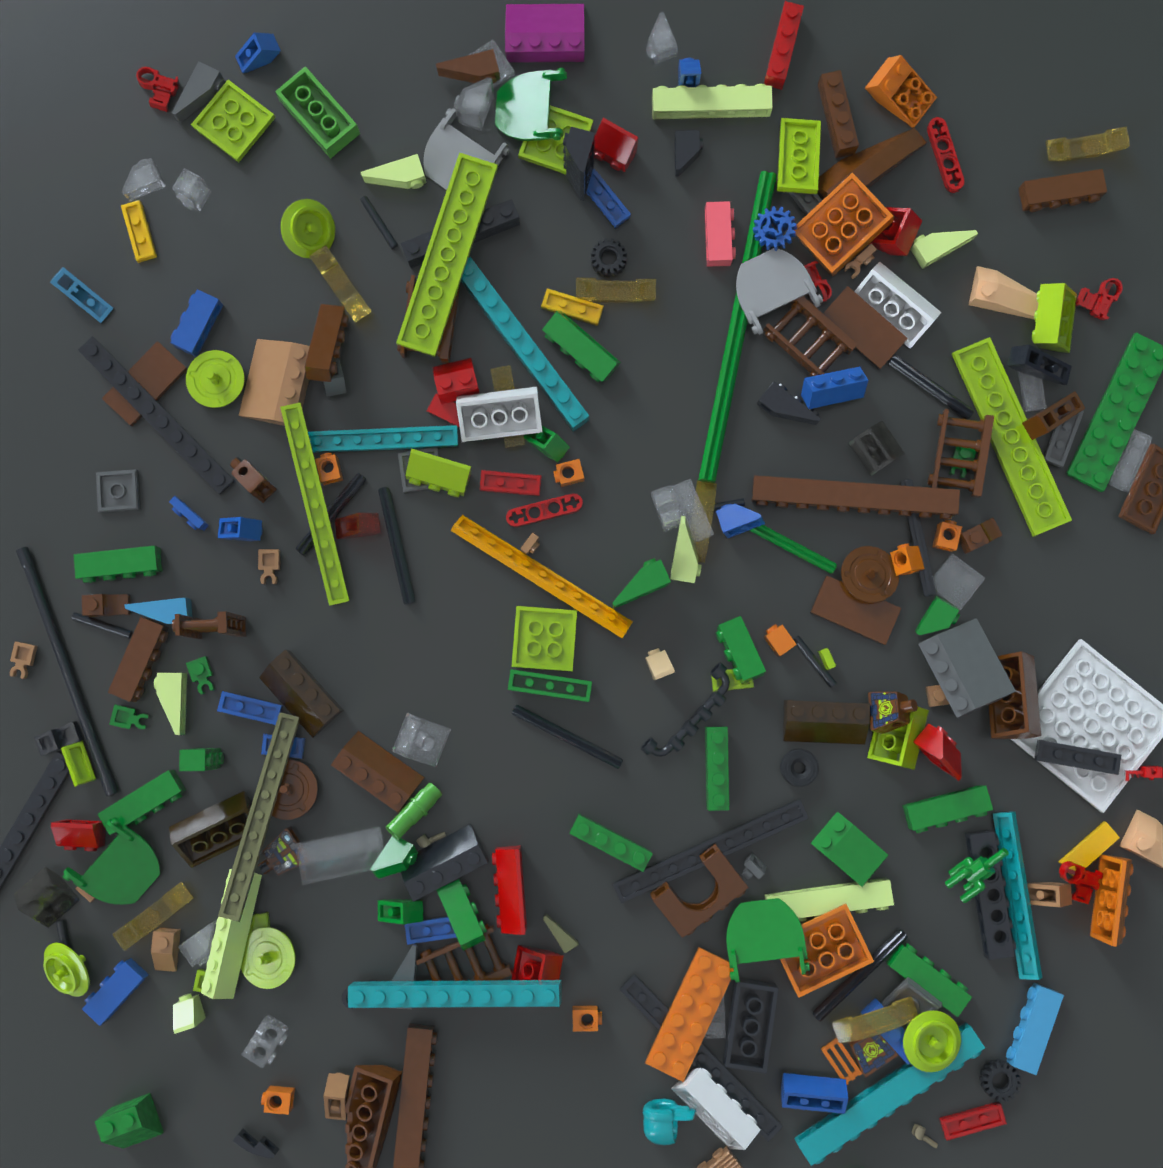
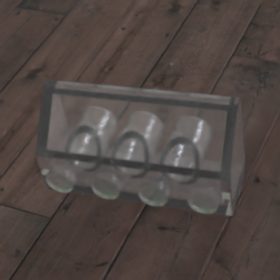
M372 827L296 843L302 885L370 871L384 849L381 828Z

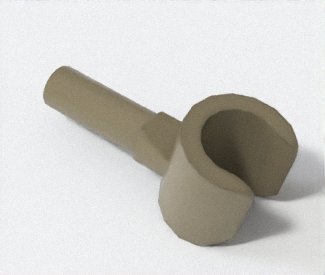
M442 832L428 839L424 834L416 842L421 848H425L434 841L446 837L445 832Z
M914 1124L912 1134L918 1140L926 1141L934 1148H937L938 1144L924 1135L926 1128Z

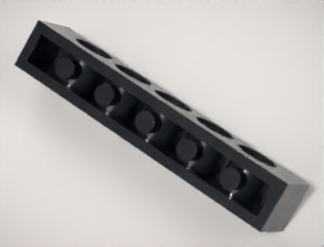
M983 830L965 833L968 857H971L974 861L981 856V850L985 847L989 851L986 856L987 859L998 852L999 838L994 831ZM1002 860L993 866L995 873L984 880L986 888L975 896L984 957L989 960L1015 957L1014 950H1016V943L1014 938L1011 937L1010 931L1013 929V924L1007 912L1009 900L1004 894L1006 881L1004 876L1001 875L1000 869L1003 866ZM994 889L995 896L989 899L988 891ZM998 910V917L992 920V911ZM1001 931L1002 937L995 941V933Z

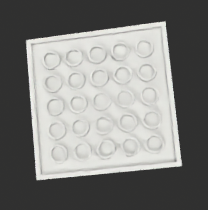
M1079 639L1037 691L1042 736L1011 740L1033 758H1035L1037 740L1121 754L1119 775L1038 761L1097 810L1104 813L1128 782L1125 781L1124 770H1138L1163 738V704L1085 641Z

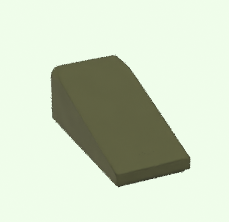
M547 913L544 914L543 920L564 953L579 945V942Z

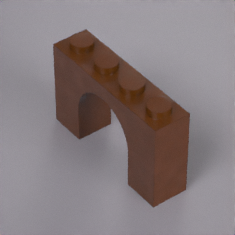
M716 844L699 856L715 878L714 891L707 900L697 904L687 903L678 897L667 881L650 893L653 902L682 938L686 935H691L696 930V927L708 922L717 911L725 909L729 902L741 897L746 892V889L749 888Z

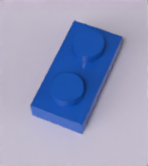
M174 496L169 501L174 506L172 510L180 517L184 515L188 519L187 524L194 530L198 528L204 531L209 526L208 523L178 497Z

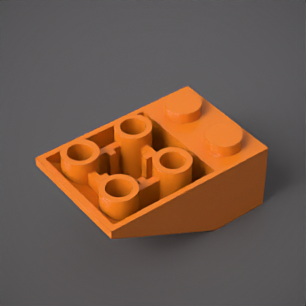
M902 55L887 58L865 87L877 103L912 128L917 125L937 98Z

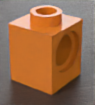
M325 453L320 455V458L315 459L320 482L323 485L344 481L339 459L335 454ZM330 463L333 464V470L326 473L324 471L325 466Z
M580 459L557 464V470L553 471L556 483L560 482L561 487L584 482ZM571 469L574 475L571 478H565L563 471Z
M945 520L937 524L932 547L949 552L956 551L962 526L956 525L957 522ZM945 530L951 533V540L945 539Z
M909 543L897 546L898 550L890 552L896 576L910 575L925 569L919 546H910Z
M775 624L766 630L767 635L764 636V639L777 657L797 645L783 624L778 627Z
M573 1006V1032L598 1031V1025H602V1012H598V1006ZM590 1014L593 1020L590 1023H585L581 1019L582 1016Z
M270 1085L266 1092L262 1094L261 1105H264V1113L289 1115L293 1109L295 1088ZM273 1096H279L282 1100V1103H275L273 1101Z

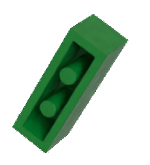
M739 616L718 625L715 634L718 642L723 643L726 649L724 650V655L727 661H731L734 667L732 672L735 679L744 684L763 676L766 670L742 617Z
M221 748L180 750L179 771L220 769L224 762V754L221 752Z
M458 879L437 889L463 951L485 941L484 933L487 930L483 921L478 922L476 914H479L475 903L469 902L468 896L471 894L467 885H462Z

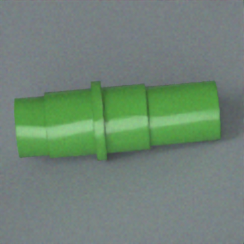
M428 783L413 798L410 797L408 799L409 802L386 826L387 831L399 840L423 816L426 817L428 815L427 812L437 803L436 801L442 796V793L432 783Z

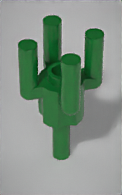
M1002 848L988 859L982 856L975 861L971 857L965 858L948 871L951 878L945 881L946 886L952 888L966 878L968 882L963 887L967 892L961 895L960 899L963 903H967L986 888L984 880L995 873L993 866L1008 856L1009 852L1007 849Z

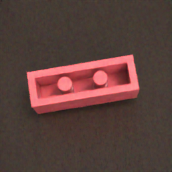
M730 201L706 202L707 267L731 266L732 260L736 258V248L732 247V240H735V228H731V221L734 220V208H730Z

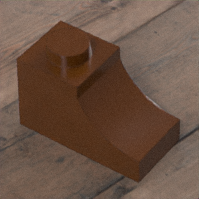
M991 518L961 533L959 544L966 554L1002 536V533L995 519Z
M82 595V616L131 615V611L125 609L124 604H131L130 595Z

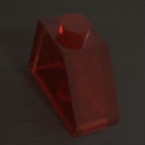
M355 513L335 519L336 538L347 539L379 534V514Z

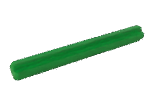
M764 525L749 530L830 574L837 567V564Z

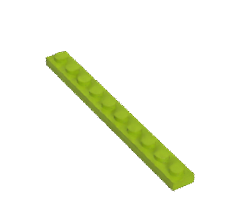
M301 403L282 406L280 409L328 603L330 606L347 602L349 597Z

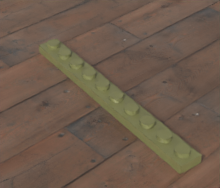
M279 712L218 917L238 922L241 920L301 719L300 717Z

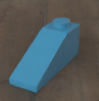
M64 267L50 281L51 284L100 323L113 310L111 305Z
M186 597L124 604L127 610L172 625L175 614L192 617L191 599Z

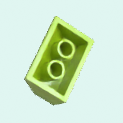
M1065 283L1041 284L1040 291L1037 292L1038 310L1034 314L1036 326L1032 332V341L1041 349L1070 353L1077 294Z
M411 449L405 476L409 483L420 486L422 483L429 485L428 489L440 492V489L448 491V495L459 498L460 495H465L471 475V466Z
M918 707L917 711L909 713L910 722L908 725L885 734L873 731L867 758L915 770L919 748L913 741L924 730L929 710Z

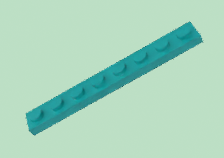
M457 425L308 432L313 453L459 447Z
M1016 812L993 813L995 831L999 838L998 850L1005 848L1009 852V855L1002 859L1003 866L1001 868L1006 881L1005 893L1009 900V917L1013 924L1012 936L1016 943L1015 954L1019 979L1039 980L1043 977Z

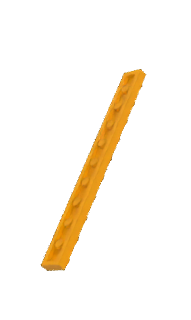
M464 515L453 525L451 529L453 533L617 636L623 638L633 623L630 619Z

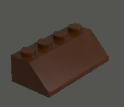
M1023 651L997 656L1016 692L989 705L991 738L1027 739L1042 736L1034 656Z
M360 731L356 732L331 764V766L397 813L406 805L408 799L414 794L425 778Z

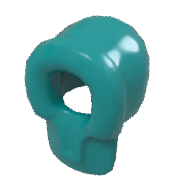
M654 1099L647 1102L643 1107V1127L646 1138L658 1145L676 1143L678 1121L693 1120L696 1109L678 1105L671 1099Z

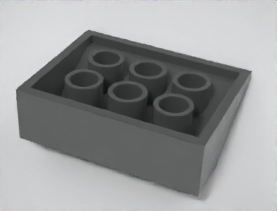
M977 618L918 644L958 719L1016 692Z

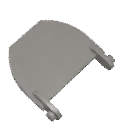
M449 108L446 111L445 115L447 117L441 120L430 136L424 152V171L426 177L445 190L448 188L459 152L498 164L499 166L503 160L502 156H507L510 151L508 144L504 142L494 155L452 127L451 123L458 113L455 108Z
M773 248L740 265L736 280L737 297L748 322L754 325L751 327L754 334H763L762 327L757 318L804 295L809 294L816 308L821 306L820 303L823 302L821 295L817 296V289L806 268L788 252L780 249L775 251Z

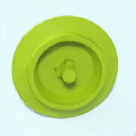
M301 199L293 202L285 210L281 220V234L286 246L294 254L303 258H316L325 254L331 247L335 237V224L331 213L323 204L312 199Z
M220 350L204 352L191 362L187 370V389L190 395L201 405L211 408L224 407L232 403L243 389V368L239 361L227 352Z
M264 927L254 930L247 938L241 964L242 973L250 983L259 988L271 989L282 985L289 979L295 967L296 955L294 946L290 939L278 929Z
M52 943L47 946L44 952L43 967L49 982L58 991L75 997L82 996L88 991L90 980L83 963L86 961L83 955L78 956L71 948L62 943Z
M934 1010L917 1015L907 1026L903 1037V1048L907 1059L914 1067L925 1072H937L948 1067L956 1058L961 1045L960 1030L956 1022L949 1015Z

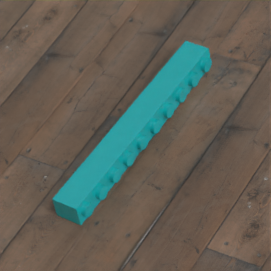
M469 257L461 283L573 432L589 421L588 413L472 258Z
M561 980L353 982L348 986V1008L560 1007L562 1002Z
M966 1022L958 1027L961 1035V1045L956 1058L948 1067L937 1072H925L917 1069L911 1063L909 1065L904 1063L849 1100L845 1114L830 1113L796 1136L794 1139L810 1165L820 1164L826 1159L828 1154L841 1150L844 1143L857 1139L865 1129L875 1127L878 1124V1120L884 1116H891L899 1106L909 1104L913 1100L912 1097L918 1093L922 1094L928 1091L930 1085L934 1082H940L952 1070L962 1068L965 1061L978 1057L985 1047L973 1028Z

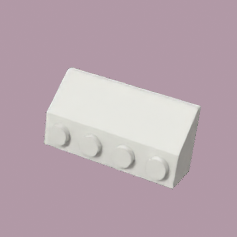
M881 262L870 271L854 291L908 338L904 344L910 349L941 314L936 307Z
M537 387L457 396L456 406L462 442L542 432Z
M704 1068L693 1069L686 1075L684 1082L678 1081L671 1088L690 1108L696 1109L695 1114L729 1149L746 1150L761 1130L756 1125L757 1121L749 1114L746 1115L741 1110L742 1106L736 1100H731L726 1095V1089L720 1084H716L711 1079L712 1075Z

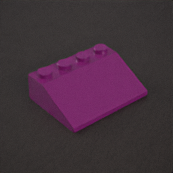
M506 4V62H584V4Z

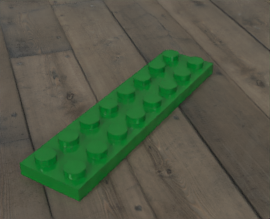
M1138 333L1132 335L1065 475L1100 492L1105 491L1163 370V345Z

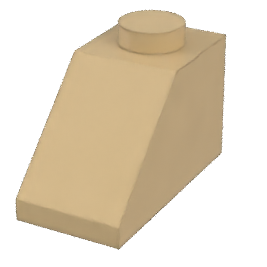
M657 648L648 652L649 656L645 659L653 680L675 672L665 650L660 651Z

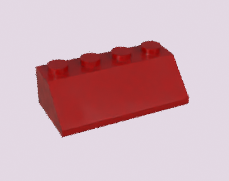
M521 845L496 847L495 853H492V863L497 866V873L493 874L494 886H498V894H495V905L500 907V915H497V928H501V933L525 935L527 920Z

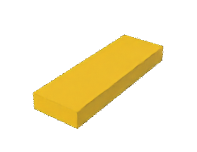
M137 200L121 205L136 261L140 263L157 258L142 202Z
M548 288L541 305V309L554 313L562 311L570 318L598 326L604 308L603 305Z
M1103 821L1058 862L1062 865L1066 861H1072L1086 868L1120 837L1107 822ZM1075 866L1069 868L1076 871Z

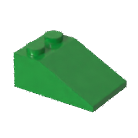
M653 558L644 562V567L639 570L613 601V609L664 588L671 583L661 559L656 561Z
M836 812L811 842L819 852L861 887L866 884L889 856L839 812Z

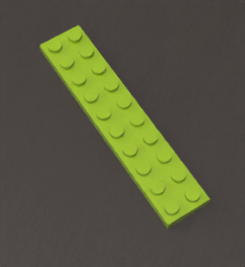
M459 152L396 342L397 345L436 357L498 170V164Z
M986 338L953 352L952 357L980 419L983 420L985 415L994 416L990 442L1032 536L1072 521L1036 439L1031 440L1022 424L1027 418L991 338Z

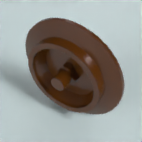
M873 546L859 547L851 551L843 561L841 568L842 581L848 592L855 598L868 603H877L886 600L895 592L899 583V576H896L891 556L884 550Z
M288 760L272 813L273 817L282 820L296 819L306 814L315 803L318 793L317 780L314 773L305 764L295 760Z

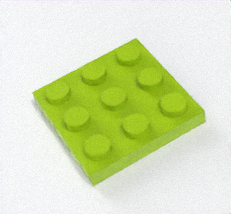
M227 80L193 121L191 126L239 163L276 117L234 83Z
M550 105L548 128L562 129L564 131L563 137L560 140L550 138L548 140L523 141L518 158L566 174V169H564L565 161H563V139L565 133L569 134L571 127L591 132L594 120Z
M516 606L512 667L573 672L577 610Z

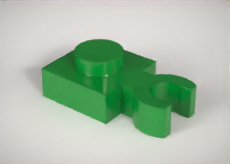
M955 447L952 458L973 461L976 451L975 449ZM950 468L949 475H953L955 469H959L961 472L959 478L962 479L965 477L966 468Z
M207 656L186 663L192 682H199L197 689L200 694H205L203 687L206 684L209 686L210 691L215 690L214 683L209 681L208 678L213 676V672Z
M115 704L109 725L131 729L132 724H135L139 729H146L147 726L142 725L139 720L140 718L148 719L149 715L146 713L135 715L136 708Z

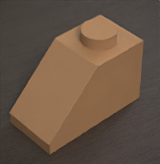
M1027 883L1031 905L1050 907L1072 905L1070 883Z
M159 928L153 931L151 955L155 970L177 971L181 929Z
M329 1073L324 1092L325 1118L346 1120L345 1106L350 1089V1075Z

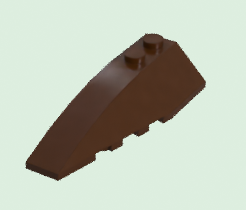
M912 128L841 159L819 176L817 194L823 200L852 172L869 189L922 148L927 142L915 128Z
M385 1065L355 1066L345 1106V1113H347V1123L345 1124V1133H347V1144L345 1145L347 1164L345 1168L377 1167L391 1121L402 1071Z

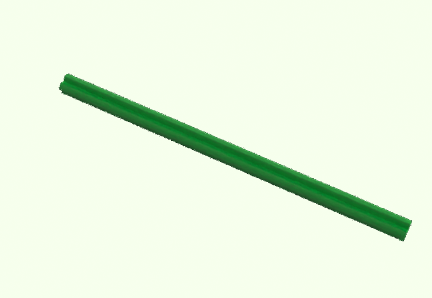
M761 171L742 263L761 255L762 247L759 245V241L755 240V234L753 233V227H756L754 220H759L758 214L764 215L766 208L770 212L777 174L774 172ZM737 292L698 479L708 483H715L748 322L738 301Z

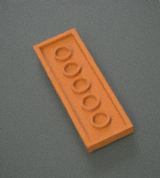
M698 947L645 1060L646 1064L684 1082L731 981L730 972L734 970L730 968L729 961Z

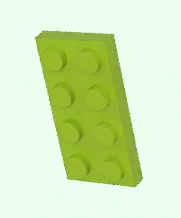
M781 118L777 191L817 194L821 121Z

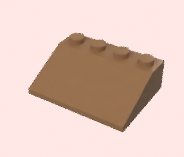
M257 339L239 416L285 426L280 407L301 403L303 409L309 383L306 377L305 363L310 346L293 342Z

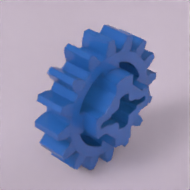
M773 206L770 212L766 208L765 214L759 213V220H754V225L756 226L753 227L755 240L759 241L761 247L766 244L767 250L771 246L774 247L775 251L778 250V246L784 249L785 243L791 244V237H796V231H794L797 230L795 217L791 216L789 210L784 213L783 207L777 211L775 206Z

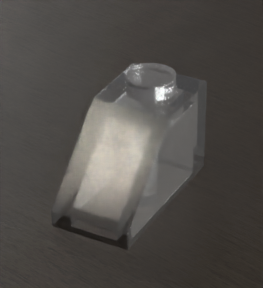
M664 12L659 13L649 36L648 46L646 47L649 58H653L655 64L677 56L678 46Z
M151 158L142 159L138 164L132 166L122 189L123 195L129 202L166 187L157 165Z
M217 919L178 946L191 967L196 964L202 966L209 960Z

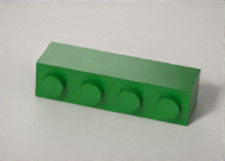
M556 311L542 329L549 341L552 343L557 342L561 346L560 350L567 356L572 355L576 359L575 363L582 369L587 368L591 372L590 376L597 382L607 381L621 364L616 357L562 311Z
M157 546L74 554L75 578L83 580V583H94L99 578H103V581L116 580L117 576H123V579L136 578V574H143L144 577L156 576V572H163L161 548Z
M511 669L507 690L589 702L592 681Z
M705 727L706 807L708 811L729 810L728 727Z
M174 769L168 770L97 815L109 835L118 834L107 825L109 819L118 818L122 826L128 827L134 822L137 825L147 819V814L151 812L155 814L164 809L165 806L163 804L168 801L173 803L182 798L181 793L185 792L186 788Z
M977 785L902 805L908 828L916 831V833L928 831V827L934 825L936 828L947 826V822L955 820L956 823L968 820L967 817L971 815L982 817L988 815L987 811L993 810L986 785Z
M578 814L569 834L644 872L653 854L651 850L581 814Z
M901 944L891 954L886 964L904 978L909 977L942 1002L943 1007L959 1017L972 998L967 993L969 989L959 981L957 984L953 983L950 980L952 976L943 969L939 972L934 969L935 963L924 956L923 959L916 955L918 951L911 945L907 944L904 946Z

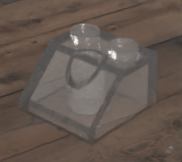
M488 77L462 89L460 96L457 95L454 107H456L459 124L479 131L482 130L495 96L492 78Z
M407 713L392 751L405 758L437 767L451 729Z

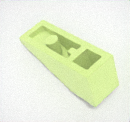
M418 154L361 172L364 182L369 184L417 189L427 183Z
M976 230L931 233L926 237L923 234L914 240L910 250L921 268L924 269L972 241L978 232Z
M681 516L671 568V579L695 583L696 576L700 577L702 565L698 564V554L686 517Z
M157 673V677L154 679L156 694L175 735H185L187 673Z

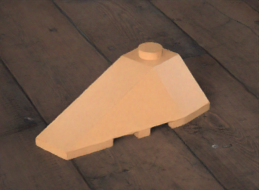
M976 267L969 300L970 306L1034 319L1035 311L1038 310L1037 294L997 270Z
M1136 810L1119 846L1163 869V825L1157 819Z

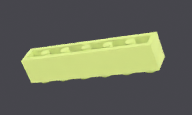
M739 84L732 87H727L726 85H717L716 87H707L706 85L687 87L681 85L676 88L659 86L653 88L652 92L653 119L770 117L772 112V86H766L765 84H757L755 86Z
M232 869L229 870V874H228V877H227V879H226L225 891H226V888H227V884H228V881H229V878H230V874H231ZM254 873L240 922L222 917L217 919V926L201 990L202 994L212 999L234 998L262 877L258 873Z
M888 878L868 880L863 887L856 882L764 894L765 900L779 898L794 911L800 922L806 921V917L814 916L816 918L845 903L850 911H855L856 913H866L869 908L887 910L888 906L894 905L891 882Z

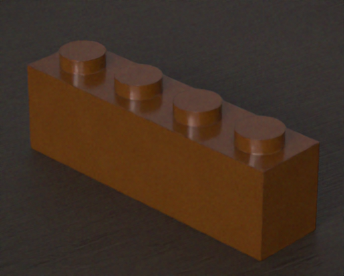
M841 70L821 74L817 85L835 159L853 155L859 143Z
M1103 169L1024 181L1019 187L1023 211L1030 210V212H1036L1045 207L1055 209L1064 204L1074 206L1083 201H1088L1089 203L1097 202L1107 193Z
M320 305L305 363V372L308 380L331 382L333 374L337 373L336 360L341 356L340 344L344 343V328L348 327L349 316L345 313V306Z
M140 617L108 693L129 702H137V699L139 700L142 697L144 683L151 677V667L160 656L161 651L159 649L161 644L165 643L168 638L169 632L167 631L169 627L148 618Z

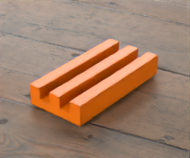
M838 1037L821 1048L839 1077L846 1079V1084L856 1079V1076L862 1075V1072ZM835 1044H838V1046L840 1047V1049L842 1050V1052L844 1053L852 1067L855 1069L854 1072L850 1071V1069L848 1068L840 1054L837 1052V1050L834 1047ZM828 1049L832 1050L848 1074L847 1077H844L827 1052Z

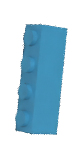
M1033 983V986L1029 988L1026 1006L1022 1008L1020 1013V1024L1013 1033V1044L1006 1053L1007 1062L1010 1065L1037 1075L1064 997L1063 994L1037 983Z

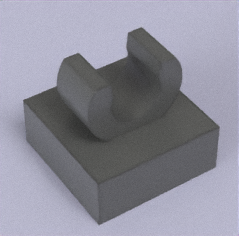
M752 852L745 860L744 865L746 868L743 870L742 875L747 880L753 875L760 879L765 874L767 866Z

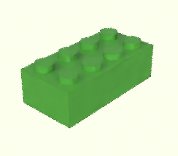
M306 66L275 91L283 106L330 159L360 135L357 124Z

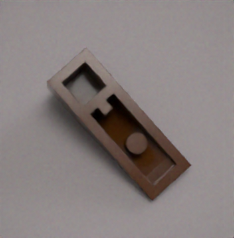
M494 49L436 63L438 76L480 85H491L501 80Z
M1076 391L1027 419L1022 424L1031 440H1034L1084 410L1085 406Z

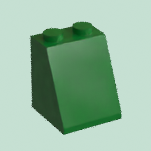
M151 1093L111 1107L95 1121L101 1142L122 1149L164 1133Z

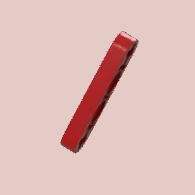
M935 117L929 122L927 133L944 186L948 192L956 193L964 185V176L947 123L943 118ZM935 124L937 127H941L939 130L940 137L936 138L938 136L937 129H933ZM938 142H945L948 145L947 150H940L937 145ZM951 160L954 166L948 169L944 166L943 162ZM952 179L959 182L956 187L955 184L950 183Z
M573 493L513 508L507 512L506 520L511 527H521L572 514L582 508V498L578 494ZM571 498H574L575 501L579 500L576 508L569 505L566 506L567 511H563L561 500H565V504L570 503ZM551 503H558L560 506L559 512L551 513L548 510ZM538 508L541 512L538 518H531L529 516L530 509ZM522 510H526L528 521H524V517L519 518L518 523H514L513 520L510 521L513 513L520 516L523 515Z

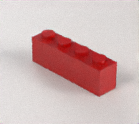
M787 1L784 3L764 80L766 86L783 89L804 8L803 5Z

